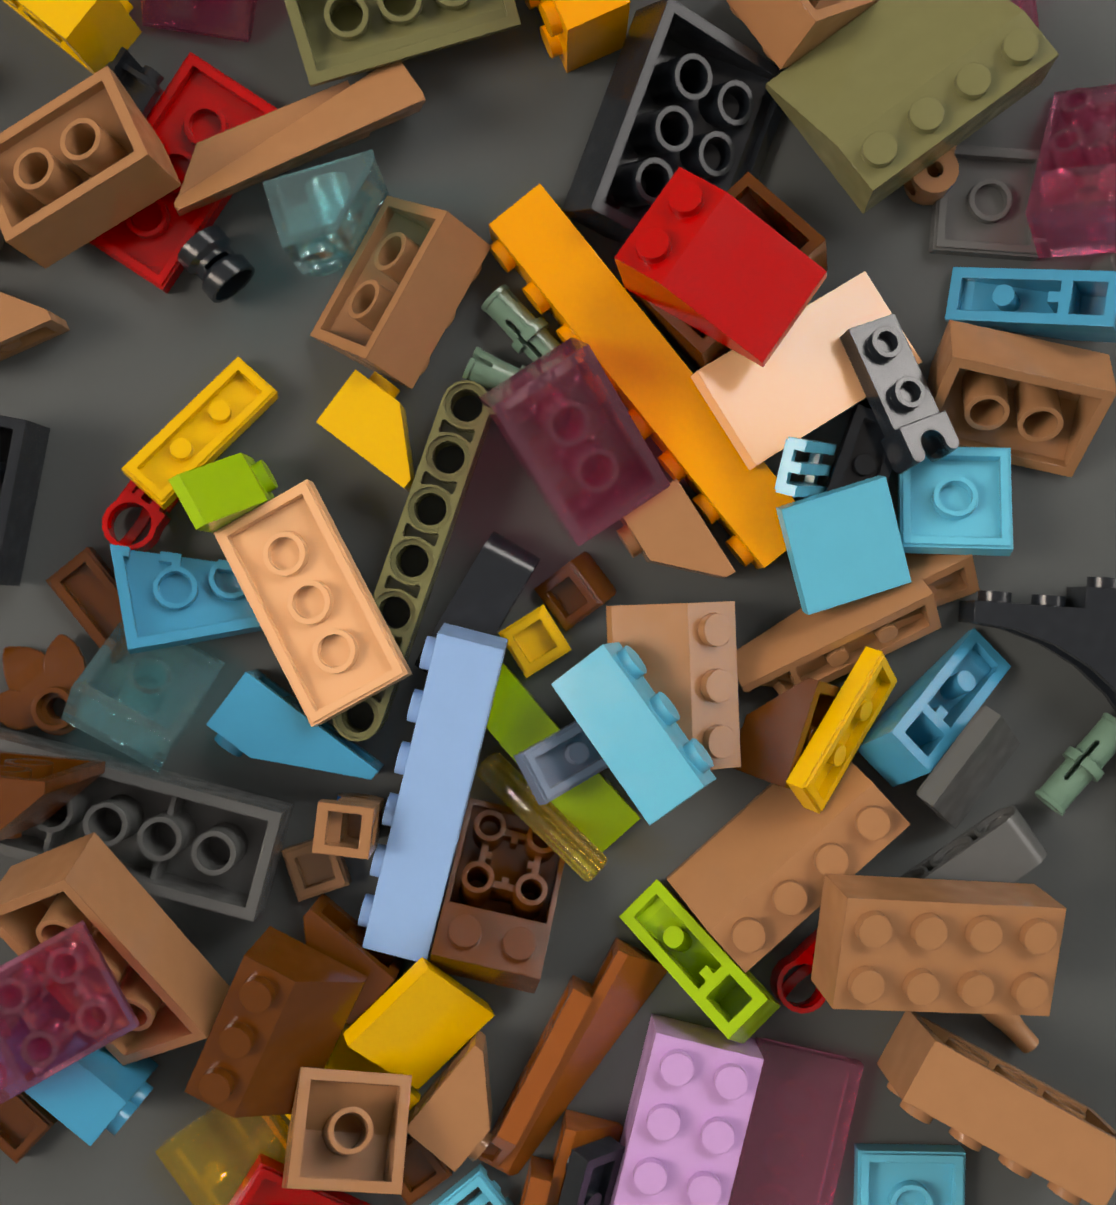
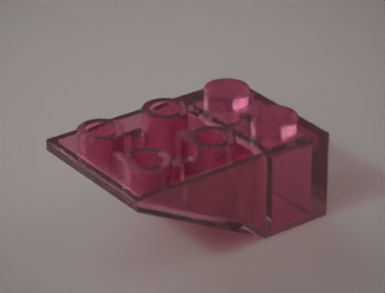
M1116 84L1054 92L1025 212L1038 258L1116 253Z
M83 920L0 964V1104L140 1025Z

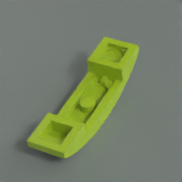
M502 663L487 729L516 762L514 755L555 733L560 728L536 702L534 696L511 670ZM600 773L551 801L600 854L641 819L612 784Z

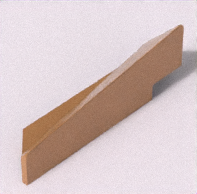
M400 61L377 68L351 86L348 80L200 141L196 144L179 195L174 202L177 213L180 217L364 139L377 129L420 112L426 101L424 94Z
M905 553L911 583L811 615L805 614L802 608L737 649L738 683L743 692L750 693L752 689L761 685L774 687L777 693L781 695L807 678L829 683L851 672L866 646L882 651L886 655L942 628L937 607L980 590L973 555Z

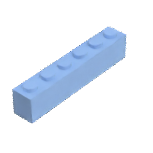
M444 623L438 631L437 637L427 636L419 668L428 670L424 690L414 689L408 709L407 721L416 723L411 743L402 741L395 764L394 773L403 775L399 794L390 792L383 814L382 825L390 826L391 829L387 845L378 843L371 864L370 875L379 877L375 895L366 893L358 919V926L367 928L362 948L416 962L421 957L428 960L508 643L506 638Z

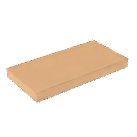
M866 271L807 305L764 367L731 350L690 376L748 470L753 469L783 450L788 437L802 438L866 398L840 340V336L848 329L892 314ZM906 337L907 342L913 352V355L919 365L920 363H922V360L920 359L912 344Z
M306 479L214 532L311 727H318L412 675L400 648L312 481Z

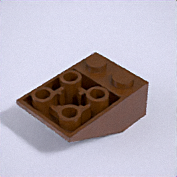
M469 798L431 951L430 962L447 974L534 994L541 979L573 825L568 820Z

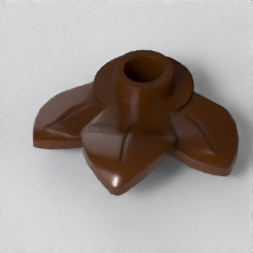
M59 634L51 642L46 653L25 646L5 647L3 649L2 662L9 690L0 693V722L15 730L37 726L45 733L51 735H63L77 729L83 722L87 710L85 697L80 691L87 674L85 658L74 640L65 634ZM58 698L65 700L68 706V711L63 718L57 716L53 710V704Z

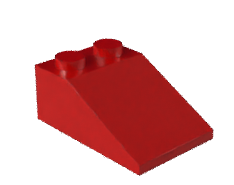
M681 167L676 170L614 257L625 289L761 367H764L827 277L825 269L732 195Z

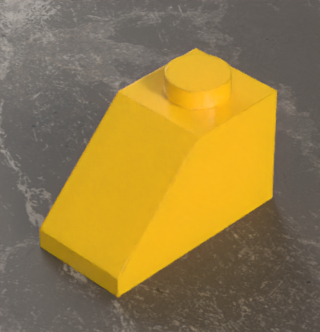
M355 369L316 422L410 492L415 474L406 410L395 399L400 390L375 371L368 379Z

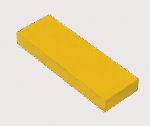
M240 357L235 358L121 468L123 473L165 510L178 497L169 479L177 474L214 462L279 398L278 392Z
M865 647L786 780L792 792L806 809L818 814L823 811L897 683V679L882 651Z

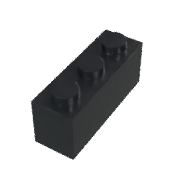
M0 415V585L20 586L51 428L28 420Z

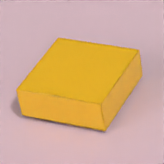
M544 604L498 632L500 637L508 639L507 648L526 678L572 650Z

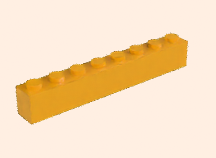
M539 183L488 224L493 241L490 244V252L506 272H510L515 268L525 280L527 285L522 288V291L534 308L541 315L549 310L561 327L556 330V333L566 348L575 357L582 352L595 367L590 372V376L599 389L609 399L616 394L629 411L624 415L625 420L640 439L644 441L650 436L663 453L657 459L673 480L677 479L678 482L683 478L697 494L691 501L702 517L711 525L718 520L730 535L725 544L735 558L744 567L752 563L756 569L765 568L786 551L776 507L795 502L794 498L776 493L774 488L777 477L765 462L748 470L690 376L693 373Z

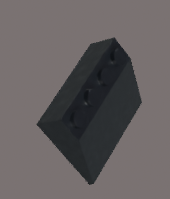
M660 0L636 10L562 211L574 221L607 238L624 244L679 167L726 192L747 172L751 173L758 180L783 114V110L765 87L767 82L784 70H780L778 66L676 0Z

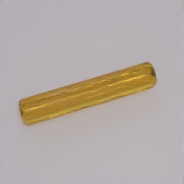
M494 752L480 764L477 772L478 777L584 881L589 882L600 874L607 864V857L551 802L539 805L525 777L500 753Z

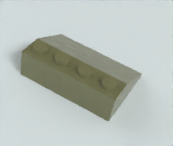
M284 0L311 87L521 26L515 0Z
M879 0L767 82L765 88L864 214L950 151L954 146L963 142L1042 84L1059 53L1026 12L1010 0Z

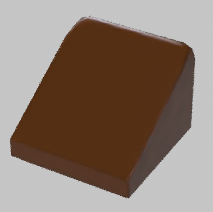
M587 551L572 559L534 589L565 631H568L598 609L617 592Z

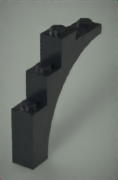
M1087 577L1086 586L1067 587L1066 596L1032 594L1031 604L1011 603L1012 593L1000 591H978L977 601L959 602L958 622L1001 629L1041 645L1074 666L1105 696L1116 712V578Z

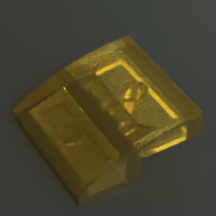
M211 1106L204 1115L165 1140L155 1153L193 1205H228L260 1153L283 1164L285 1163L289 1127L280 1115L233 1118Z

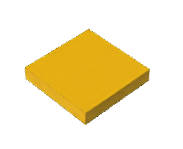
M421 957L343 1033V1036L349 1048L389 1073L412 1075L411 1086L418 1090L495 1014L486 1001L424 957Z

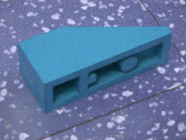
M953 267L945 321L954 320L995 330L1061 340L1116 343V271Z
M975 628L969 630L882 714L869 730L857 751L892 787L930 773L1010 669V664Z
M258 669L244 673L206 724L217 733L214 740L223 749L237 757H241L244 753L254 759L372 780L384 766L383 763L354 741L342 737L330 723L325 722L318 727H311L298 699Z

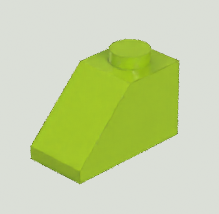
M243 453L191 469L169 479L195 529L214 533L275 498L271 491L278 488L277 482L266 463L262 459L255 463L252 457Z

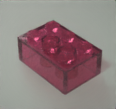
M573 337L569 338L479 397L560 528L578 547L671 486L589 344Z

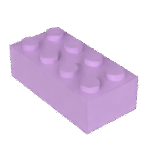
M651 1014L620 1139V1144L625 1149L610 1205H728L764 1062L755 1039L749 1038L744 1044L727 1039L720 1030Z

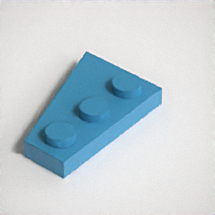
M110 544L129 654L263 631L227 560L219 559L215 562L182 557V554L160 551V554L135 551L127 546Z

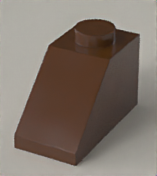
M807 678L747 714L743 727L740 729L741 767H734L733 769L790 789L786 783L787 778L841 688Z
M321 894L303 916L306 945L368 977L347 1020V1023L351 1026L394 982L405 961L401 957L362 948L366 928L358 926V921L328 896Z

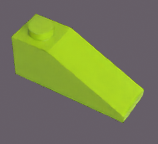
M658 879L619 916L727 1039L744 1044L781 1007L780 1003L749 970L745 973L706 930L702 923Z

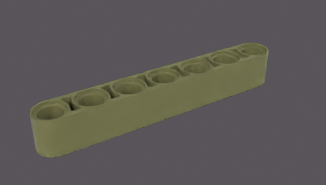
M463 380L455 382L447 388L442 397L373 595L382 616L384 606L391 598L400 597L409 605L410 618L403 627L393 628L388 625L406 662H408L492 422L493 408L489 394L483 386L475 381ZM464 396H475L483 403L481 414L473 421H460L454 416V406ZM456 446L464 451L465 459L462 467L454 473H442L436 466V457L439 451L444 447ZM431 496L442 498L447 507L443 520L435 525L423 524L418 514L421 502ZM415 546L421 547L427 553L428 567L420 576L410 577L402 570L401 557L407 549ZM401 681L364 701L371 706L374 713V721L370 728L360 729L354 726L349 720L347 710L332 718L338 733L347 740L359 742L369 739L380 731L388 719Z

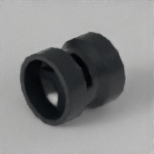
M218 225L209 226L196 233L184 244L177 257V260L189 274L199 276L203 281V291L214 303H221L237 294L246 286L255 273V268L243 254H235L230 248L231 240Z

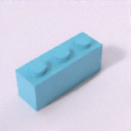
M619 642L602 644L551 683V685L650 826L716 780V777L710 770L714 766L713 761L703 745L694 738L689 741L676 723L680 719V715L671 700L660 691L656 694L643 675L647 673V669L639 655L627 645L622 647Z

